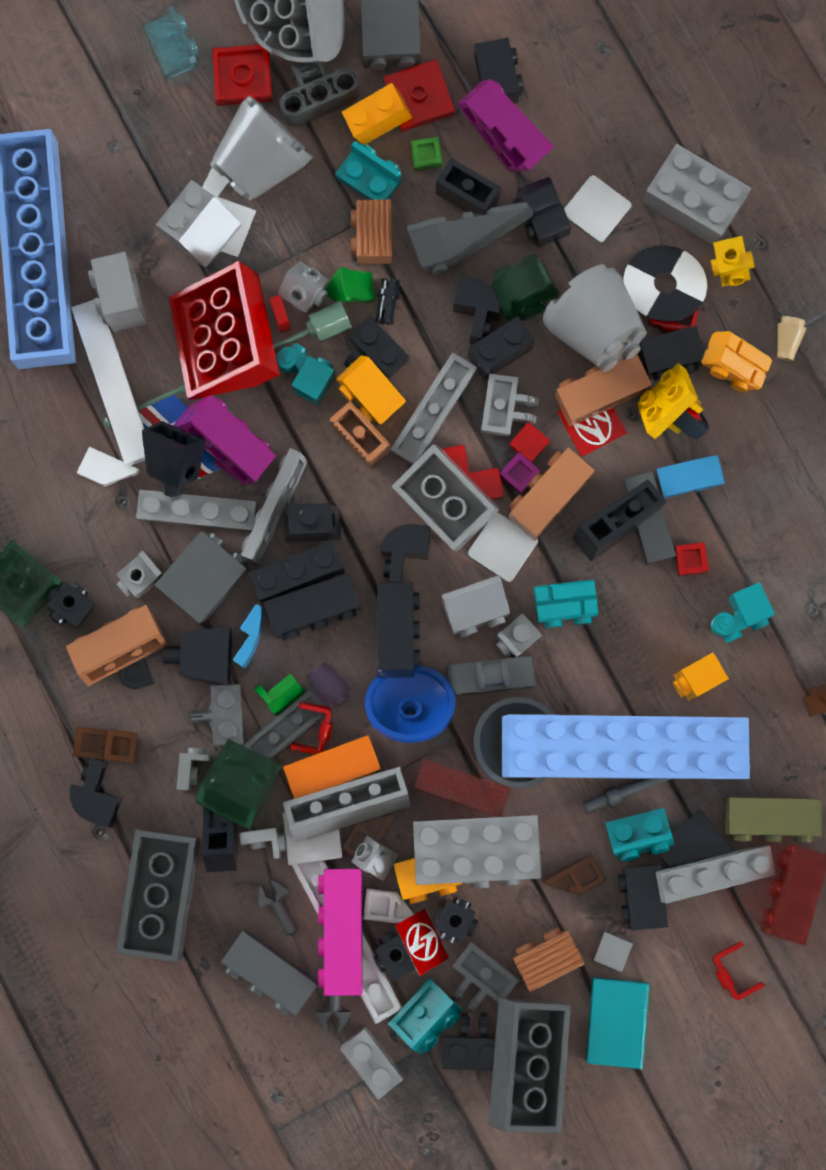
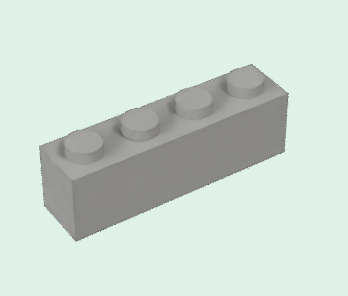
M400 767L283 802L289 828L295 842L411 807Z

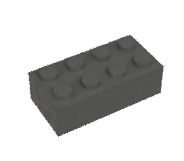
M135 830L116 954L170 962L182 960L201 838L148 830Z
M499 998L489 1113L490 1126L503 1132L561 1133L571 1005L551 1000Z

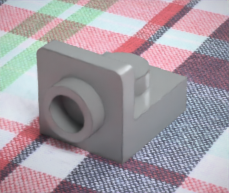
M522 613L496 635V639L499 641L496 646L506 658L510 655L516 658L541 638L542 634Z
M188 748L187 753L179 754L177 790L192 791V785H197L199 767H194V761L212 762L213 756L206 755V749Z
M278 827L239 833L241 845L249 844V850L266 848L267 841H271L274 859L281 858L282 851H286L285 834L279 833Z
M366 836L363 843L357 847L351 862L364 872L370 873L384 881L399 854L371 837Z

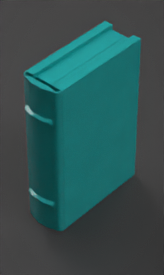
M592 977L585 1056L587 1064L643 1069L644 1053L646 1052L645 1040L648 1002H650V983Z

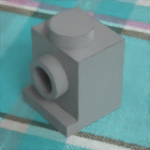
M142 550L134 560L116 573L120 579L116 584L127 597L133 594L139 600L155 586L156 582L163 576V573ZM136 571H141V579L138 581L132 580V575Z

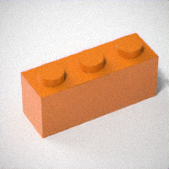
M369 735L283 766L294 799L374 775L376 772L381 771Z

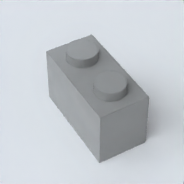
M367 1026L363 1027L342 1044L340 1050L378 1100L403 1080L402 1072Z

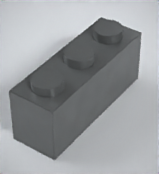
M246 929L240 933L221 961V963L226 965L224 971L236 980H239L241 977L251 983L249 989L261 998H264L265 995L276 1001L274 1007L286 1016H289L290 1013L296 1016L318 985L317 980Z

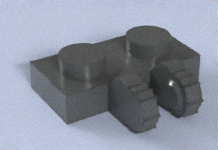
M470 941L452 965L465 978L451 997L457 1001L464 995L471 982L478 986L480 990L471 998L466 1008L472 1013L486 994L496 1002H498L499 998H507L519 982V979Z

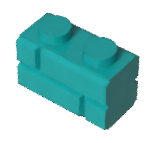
M594 580L534 586L533 588L537 624H544L545 629L562 627V622L573 620L574 625H587L592 623V618L598 616Z

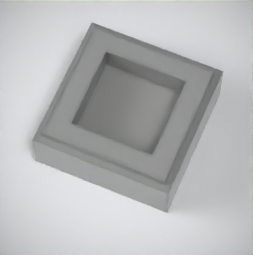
M604 931L592 960L622 972L633 943Z

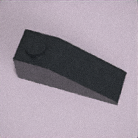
M647 479L582 523L573 540L588 559L593 561L615 546L665 505L667 501Z
M235 774L204 775L202 857L206 871H237L238 840Z

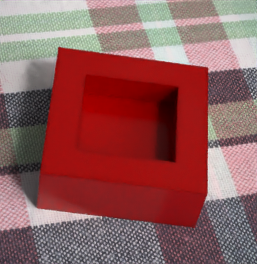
M281 295L269 298L280 333L291 330Z
M528 422L509 443V447L516 453L520 452L533 463L549 445L551 440Z
M705 542L674 547L678 577L709 572Z

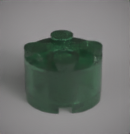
M535 254L528 255L520 263L512 267L508 265L503 266L494 273L496 279L491 287L507 321H511V317H519L521 321L530 319L546 310L544 304L547 301L557 299L559 296V291L546 266Z

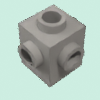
M300 261L286 272L277 295H281L294 308L307 313L315 305L319 307L327 296L325 288L329 279L321 275L317 269L309 267Z

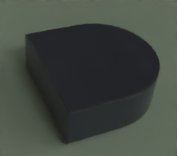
M146 657L121 669L119 672L121 682L130 689L137 690L154 684Z

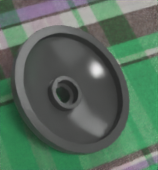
M511 697L498 701L482 714L476 724L473 735V749L476 760L483 772L500 785L510 788L535 786L547 778H502V716L508 714H554L542 703L526 697Z

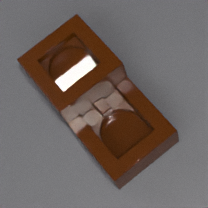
M76 727L72 757L134 763L138 733Z

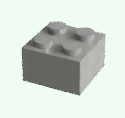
M126 252L91 259L93 270H89L88 275L91 286L95 288L99 297L95 298L94 302L97 313L102 317L103 323L109 324L113 332L146 325L147 321L136 272Z

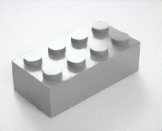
M538 815L413 822L416 885L541 878Z

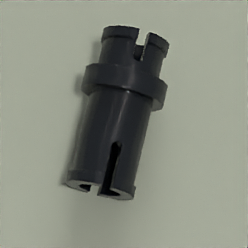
M381 278V289H377L379 302L375 322L383 325L387 322V325H393L396 300L400 298V292H398L400 281L390 278V281H388V278Z

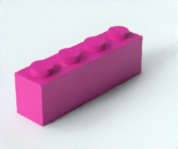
M360 868L324 869V875L318 876V894H324V906L318 907V925H324V938L318 939V956H324V969H319L318 987L324 988V996L362 995V870Z

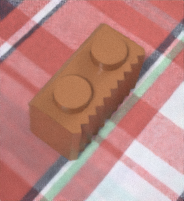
M357 200L356 210H351V227H356L357 238H351V255H357V264H392L391 200Z
M351 401L330 418L332 430H335L336 434L343 438L344 443L351 447V451H355V455L359 456V460H363V464H367V468L374 467L390 452V443Z
M559 927L554 928L542 935L544 941L533 945L532 941H529L515 949L517 954L512 956L529 992L585 964L567 929L560 931Z

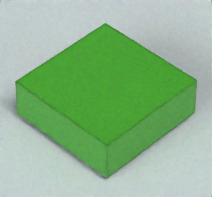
M438 136L410 141L414 171L443 167Z

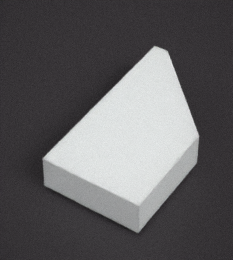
M89 446L77 474L105 487L124 478L136 476L140 470L133 466L126 467L124 462Z
M367 888L363 919L398 924L414 915L397 892Z

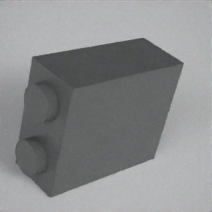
M361 0L364 68L372 70H383L386 67L408 69L420 65L418 0Z
M201 531L156 582L155 586L200 625L204 626L247 577L249 572L244 567L247 562L235 551L231 555L222 548L225 543L212 532L207 536Z

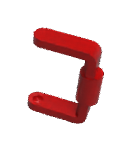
M699 308L692 314L690 327L696 324ZM648 318L650 326L660 328L661 331L668 333L689 328V326L673 321H660Z
M301 701L298 705L299 708L325 713L318 735L320 742L318 747L291 743L290 749L311 754L321 753L324 751L325 743L330 741L333 723L330 722L332 711L327 706Z
M742 941L716 953L712 958L717 969L715 974L723 989H727L730 996L736 1000H740L765 986L763 982H759L737 994L733 986L734 982L727 968L723 967L720 958L743 947Z

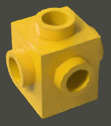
M739 236L713 242L716 259L711 260L714 277L720 276L722 287L727 285L738 286L745 281L751 280L749 269L755 268L752 251H745L743 237Z

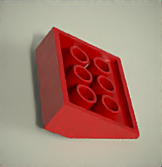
M237 261L169 296L187 399L195 400L210 395L214 396L255 387L280 375L259 273Z

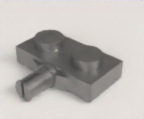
M241 685L210 686L211 703L209 710L191 711V717L203 716L201 718H191V724L209 722L213 731V746L243 745Z

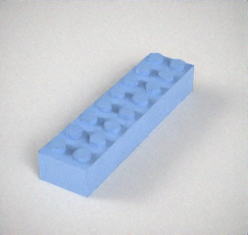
M51 129L0 134V234L10 360L18 369L76 363L58 141Z
M508 714L502 716V778L750 779L749 718Z

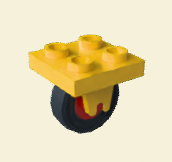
M679 363L672 369L667 370L651 390L643 393L637 403L645 429L654 439H657L667 428L677 434L683 431L694 439L700 438L709 429V424L701 413L704 409L700 406L701 402L698 400L686 368Z

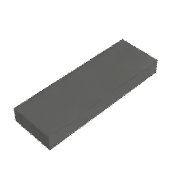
M653 471L624 478L623 482L626 493L647 479L658 490ZM662 506L636 528L646 565L676 557Z
M312 688L242 745L260 769L264 768L288 748L291 743L295 742L325 717V713L298 707L301 701L326 706Z

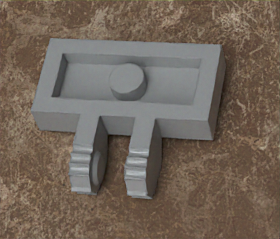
M489 374L481 433L510 437L512 421L525 424L528 422L530 424L536 423L534 415L514 412L515 403L528 407L538 406L539 403L537 397L516 394L519 377Z

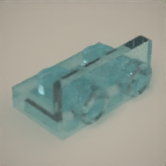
M173 6L168 7L170 15L143 25L166 80L198 67L195 56L199 55L197 46L193 38L187 39L184 31L189 29L182 13L177 15Z

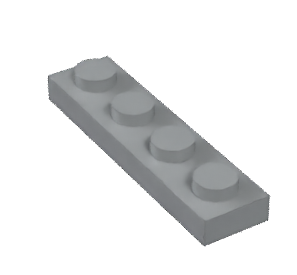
M452 352L393 444L390 452L413 465L427 450L476 373L477 367Z
M290 448L287 455L282 457L275 482H272L267 489L265 504L255 515L254 528L243 542L241 556L257 566H261L284 512L307 465L308 460L299 451Z
M139 490L136 519L138 521L252 532L255 525L254 519L257 512V502L189 494L169 497L164 492Z
M763 844L656 871L655 873L660 900L662 903L667 904L775 875L771 847L770 845Z

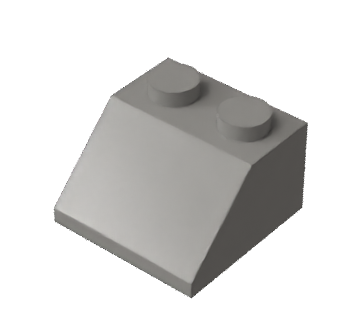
M193 180L188 183L156 223L161 237L205 269L210 266L241 226V223L215 196Z
M500 575L442 595L441 603L453 636L460 634L461 638L471 636L478 632L477 627L488 624L489 628L497 627L506 623L505 618L510 615Z

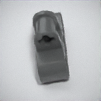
M321 62L303 63L299 66L293 64L290 66L297 88L283 94L279 104L284 122L289 126H300L356 101L359 97L357 74L348 68L326 74ZM344 83L353 85L347 90L339 88ZM318 94L327 96L322 101L313 99ZM293 105L300 107L296 112L287 111Z
M532 656L447 666L448 681L454 690L455 696L536 687Z

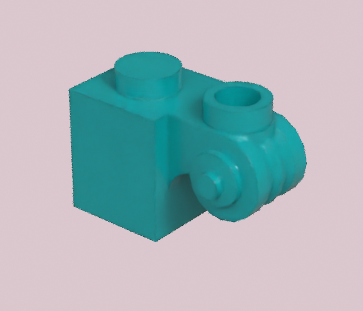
M293 342L291 347L282 348L276 356L278 367L285 374H291L297 370L299 373L291 384L293 393L319 406L336 378L335 371L332 369L333 365L322 357L314 359L311 356H307L308 351L301 345Z
M758 582L729 596L728 600L733 608L734 616L726 612L719 613L712 619L710 627L711 631L716 636L724 638L727 644L742 637L741 630L751 627L753 631L769 625L768 619L774 616L775 613L761 583Z

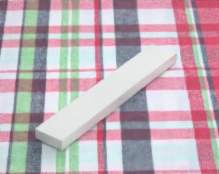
M94 300L71 307L126 467L143 462L145 461L142 430L145 428L109 324L103 323L102 317L97 313Z
M314 848L305 854L315 853L317 850ZM323 860L292 865L318 914V907L324 906V894H318V876L324 875V869H329L326 862ZM362 932L363 993L361 997L375 1024L400 1011L402 1006L384 972L381 973L373 959L375 955Z

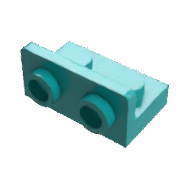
M356 141L351 145V153L335 173L337 180L367 200H388L402 183L400 168L394 162L388 159L386 161L376 156L377 153L369 145H360Z
M664 808L605 823L615 860L621 859L622 862L638 859L640 857L639 854L651 851V854L664 853L669 850V846L674 845Z
M429 978L388 1025L411 1049L422 1055L424 1052L430 1051L437 1044L438 1037L445 1029L452 1027L458 1021L459 1014L463 1008Z

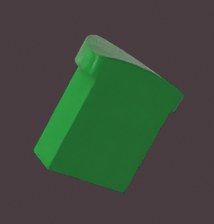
M340 267L328 283L326 288L327 296L337 302L371 303L375 300L372 272L348 270L347 267Z
M291 673L269 692L260 683L253 688L271 712L277 716L305 693V690Z

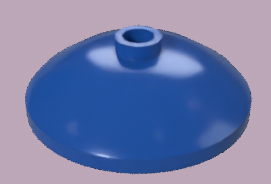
M420 665V668H414V677L378 678L377 676L368 687L365 696V711L371 725L383 736L398 742H422L437 736L450 724L455 713V693L449 681L436 670Z

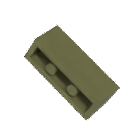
M724 798L725 834H733V841H752V835H763V841L782 842V835L794 836V842H813V836H822L821 799Z

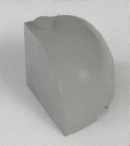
M234 0L243 24L249 27L255 36L254 39L270 53H274L289 61L320 63L331 61L340 52L345 35V8L343 0Z

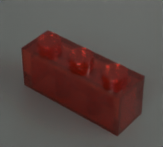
M423 759L414 786L415 790L496 817L502 816L510 791L509 787Z
M788 845L787 850L783 849L779 857L778 866L782 868L779 879L775 878L772 883L770 896L773 897L771 908H766L764 912L762 926H765L764 933L806 945L826 872V855L796 845Z

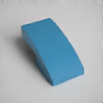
M718 455L657 469L663 497L666 499L725 484Z
M258 604L254 606L239 628L248 635V638L233 661L244 669L247 668L257 649L263 629L264 610Z

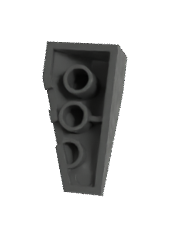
M527 202L493 207L487 211V215L472 213L471 211L462 213V217L458 220L446 221L445 216L436 217L408 225L407 229L421 267L428 274L437 276L447 273L448 269L458 266L531 218L533 211Z

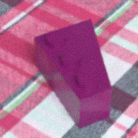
M491 79L481 81L456 104L509 172L530 170L554 148L553 144L506 96L504 89L496 81Z
M210 395L189 405L173 426L204 438V450L217 459L214 464L245 486L256 482L276 457L270 450L269 444L249 431L247 423L233 416L227 410V405L217 397Z

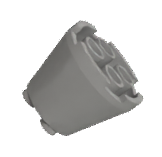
M248 95L238 108L210 165L221 176L224 175L230 181L233 180L230 183L231 187L241 196L244 195L251 201L305 167L313 156L306 152L305 147L277 119L265 111L259 102Z
M604 264L594 266L576 276L568 283L571 288L565 291L558 301L553 299L547 306L543 315V323L551 334L601 368L604 373L613 369L617 362L623 358L629 360L636 356L641 350L638 344L647 334L621 275L614 267L607 268Z

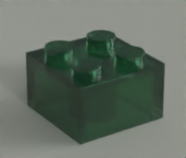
M11 540L0 552V610L15 623L25 628L48 602L46 598L56 585L61 587L64 582L22 546Z
M228 739L200 784L196 803L250 830L277 783L282 765Z

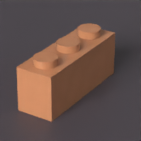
M638 355L629 360L623 358L621 361H618L616 366L608 372L604 373L601 368L596 366L585 372L586 376L575 380L573 377L561 382L558 385L559 388L556 389L555 399L568 426L571 427L643 395L644 392L650 390L652 384Z
M569 447L563 454L557 451L547 463L550 466L544 475L539 472L528 484L531 488L524 497L519 494L508 507L512 510L508 518L534 541L583 488L595 472L590 465Z
M144 605L130 610L127 615L115 621L103 624L100 629L88 635L76 638L73 643L66 646V649L78 676L87 686H90L168 644L155 616L148 606Z

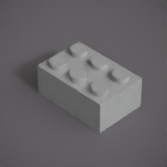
M676 143L646 190L642 203L713 245V242H718L723 237L745 202L751 187Z
M435 444L391 486L453 551H459L500 510L440 446Z

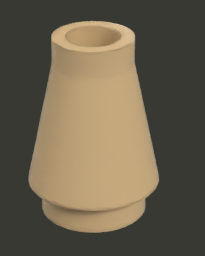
M789 316L782 317L781 323H778V359L794 361L795 354L807 329L804 327L805 320Z

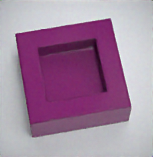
M518 452L500 472V477L521 495L528 488L531 480L541 471Z

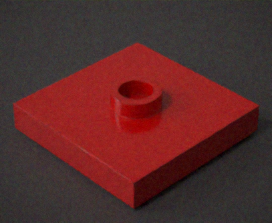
M260 44L212 48L216 106L240 105L248 95L259 103L273 102L269 51Z
M437 59L383 77L385 86L393 83L400 91L413 117L399 125L401 132L455 115V109Z

